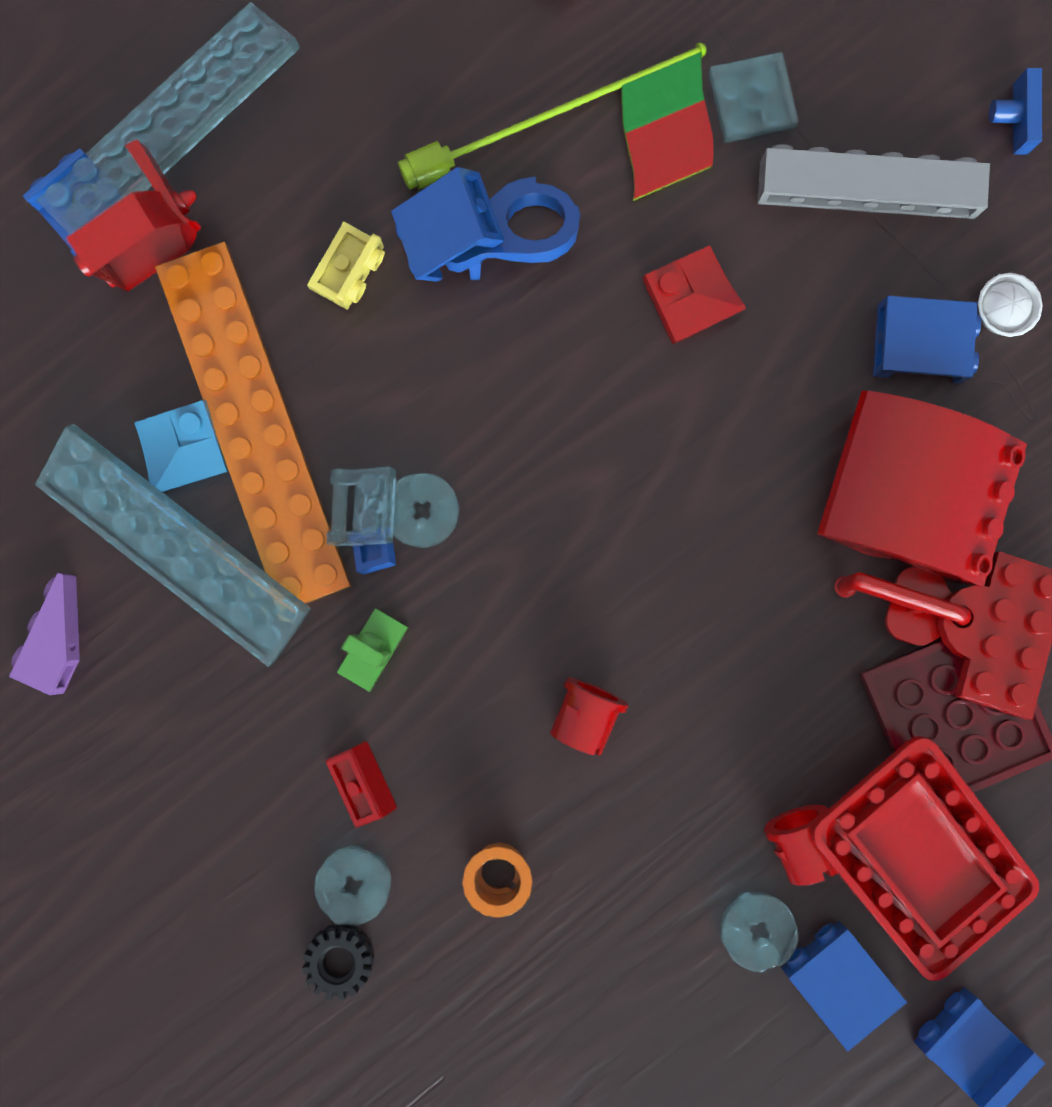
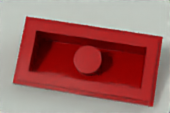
M362 742L325 760L355 828L381 819L396 810L397 805L367 742Z

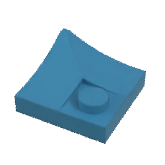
M206 400L134 422L143 449L152 495L229 471L216 436Z

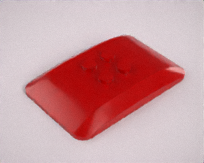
M913 737L904 743L815 821L811 829V838L815 846L918 972L930 981H938L947 977L1032 903L1039 892V881L1036 875L937 744L927 737Z

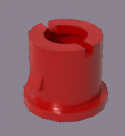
M567 677L564 687L568 691L550 730V734L558 741L578 751L601 756L619 713H626L629 704L615 694L596 685Z
M806 805L786 811L771 819L763 829L766 838L774 842L776 849L773 851L780 858L788 881L793 885L803 886L822 882L825 880L824 872L831 877L837 874L836 870L815 846L811 838L813 824L829 809L825 805Z

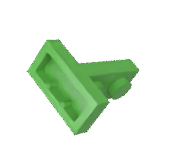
M375 608L361 633L349 635L342 649L348 652V655L337 673L370 692L407 631L408 626Z

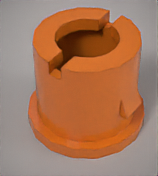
M498 842L488 844L481 851L473 855L465 867L462 883L465 896L474 909L483 915L499 918L512 915L523 907L530 896L533 881L530 867L520 852L509 844ZM502 859L513 864L515 875L512 881L516 884L515 888L511 889L508 885L498 888L488 884L482 874L484 863L488 860Z

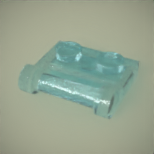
M390 466L355 470H331L330 483L334 484L331 531L327 532L326 544L330 546H357L393 543L396 470ZM348 485H355L353 531L346 532Z

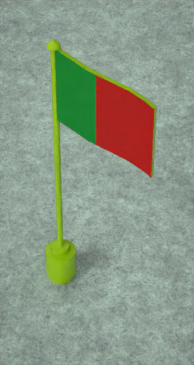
M696 43V48L454 151L450 152L447 145L441 147L439 142L435 141L404 155L405 159L398 161L405 184L409 190L416 187L419 190L428 187L451 171L450 168L455 167L454 158L621 88L623 129L633 169V201L709 169L713 165L714 157L713 134L703 95L701 58L705 56L707 51L706 46L703 43Z

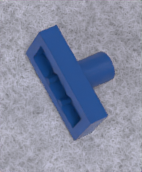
M1027 68L1013 83V100H992L990 104V123H1013V154L1028 155L1042 142V68Z

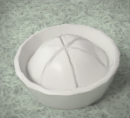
M1005 273L999 274L987 281L980 291L977 309L978 315L981 316V322L987 329L993 333L1011 337L1023 335L1036 325L1040 319L1043 304L1041 293L1032 281L1023 275Z

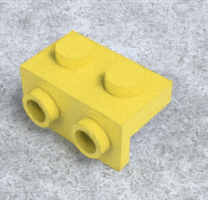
M343 222L308 282L307 286L309 289L348 310L352 302L357 303L361 299L366 289L364 281L370 270L376 271L384 258L385 251H383L384 246L381 238L374 233L369 236Z

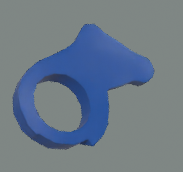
M536 177L513 181L504 186L490 199L505 241L494 248L476 245L448 262L446 266L450 271L462 272L469 268L471 280H480L481 264L486 258L527 263L553 261L567 253L576 242L580 221L579 206H576L569 195L552 185L536 183ZM539 205L555 210L563 218L564 224L551 237L535 241L523 239L514 234L508 227V222L514 213L520 209Z

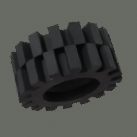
M339 923L337 927H333V924L327 926L324 931L320 930L315 935L304 953L302 961H305V964L302 967L303 974L307 973L308 976L305 981L308 986L313 984L316 987L313 992L318 996L322 991L326 993L325 999L332 1000L333 996H338V1000H344L348 994L352 997L357 994L359 988L364 987L370 976L374 963V955H372L373 946L372 943H367L366 939L368 936L364 932L361 935L357 933L358 928L353 925L350 929L345 928V923ZM332 948H343L351 954L353 967L348 973L335 975L326 968L324 962L325 954Z

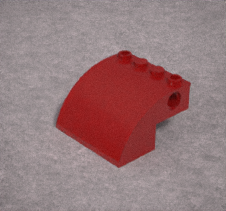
M861 391L817 534L868 556L903 561L916 568L940 575L946 581L983 587L987 576L992 570V558L998 539L1003 534V522L1008 505L1014 497V486L1019 469L1025 461L1027 444L993 425L951 409L906 397L874 391Z

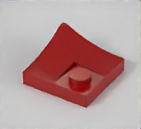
M710 245L642 277L672 345L746 309L723 272Z

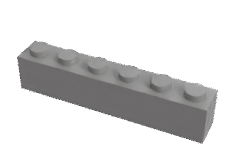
M775 145L767 148L760 160L757 204L975 219L988 207L990 163H979L975 158L970 157L950 161L940 160V157L936 155L907 158L897 152L884 153L878 156L867 155L863 150L835 153L830 152L828 148L814 147L806 151L793 150V147L790 145Z

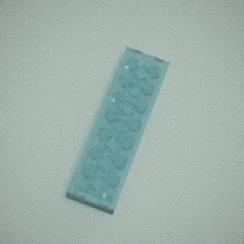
M250 2L86 153L87 158L78 160L74 164L73 170L57 183L48 187L46 192L38 197L36 201L71 235L130 193L147 191L152 185L125 145L138 139L149 149L161 171L165 174L300 49L296 38Z
M73 424L65 427L35 485L266 666H271L277 660L311 608L78 426Z

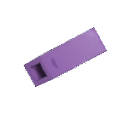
M57 573L56 577L49 580L44 589L43 596L45 601L40 611H37L28 623L27 631L30 633L24 645L20 646L14 653L11 665L14 667L9 675L10 678L48 695L63 694L80 660L76 576L68 573Z

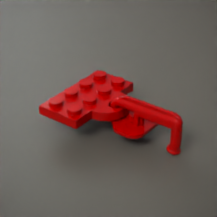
M1000 551L994 552L992 570L986 578L985 585L983 587L978 585L956 590L952 594L942 576L916 567L902 570L897 575L895 583L862 572L842 576L836 580L834 589L841 597L848 598L854 595L856 591H860L890 601L885 616V626L894 638L916 646H923L941 637L942 642L951 653L964 659L955 693L956 697L1023 719H1033L1052 645L1051 568Z

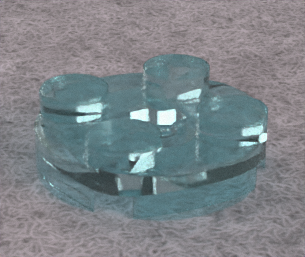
M412 474L405 476L393 485L386 497L385 515L387 525L396 538L409 546L428 548L445 541L457 526L460 508L456 494L446 481L436 475ZM417 501L422 505L426 501L431 503L432 506L429 508V512L432 515L427 520L423 517L416 520L413 517L416 513L413 505Z
M350 846L335 851L326 859L316 873L314 886L316 900L322 911L329 916L332 922L339 925H359L375 918L387 903L391 889V875L386 863L380 856L375 853L372 854L368 850H363L361 847ZM352 876L355 881L361 880L363 882V886L358 889V895H353L351 892L344 890L343 886L347 884L346 877Z
M744 892L727 907L721 920L722 943L731 958L747 970L763 972L776 965L781 966L791 958L797 947L799 935L793 914L786 904L774 895L764 892ZM759 922H764V928L769 932L766 938L760 936L757 941L752 940L753 933L750 931V928L753 925H758Z

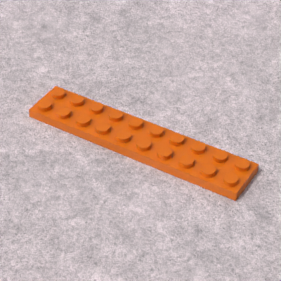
M224 241L155 266L203 400L207 401L222 454L279 612L287 611L352 587L228 245Z

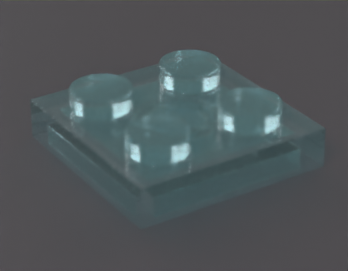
M782 52L710 68L709 77L724 143L796 128L798 117Z

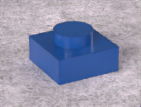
M381 527L352 536L356 572L365 575L396 565L390 529Z

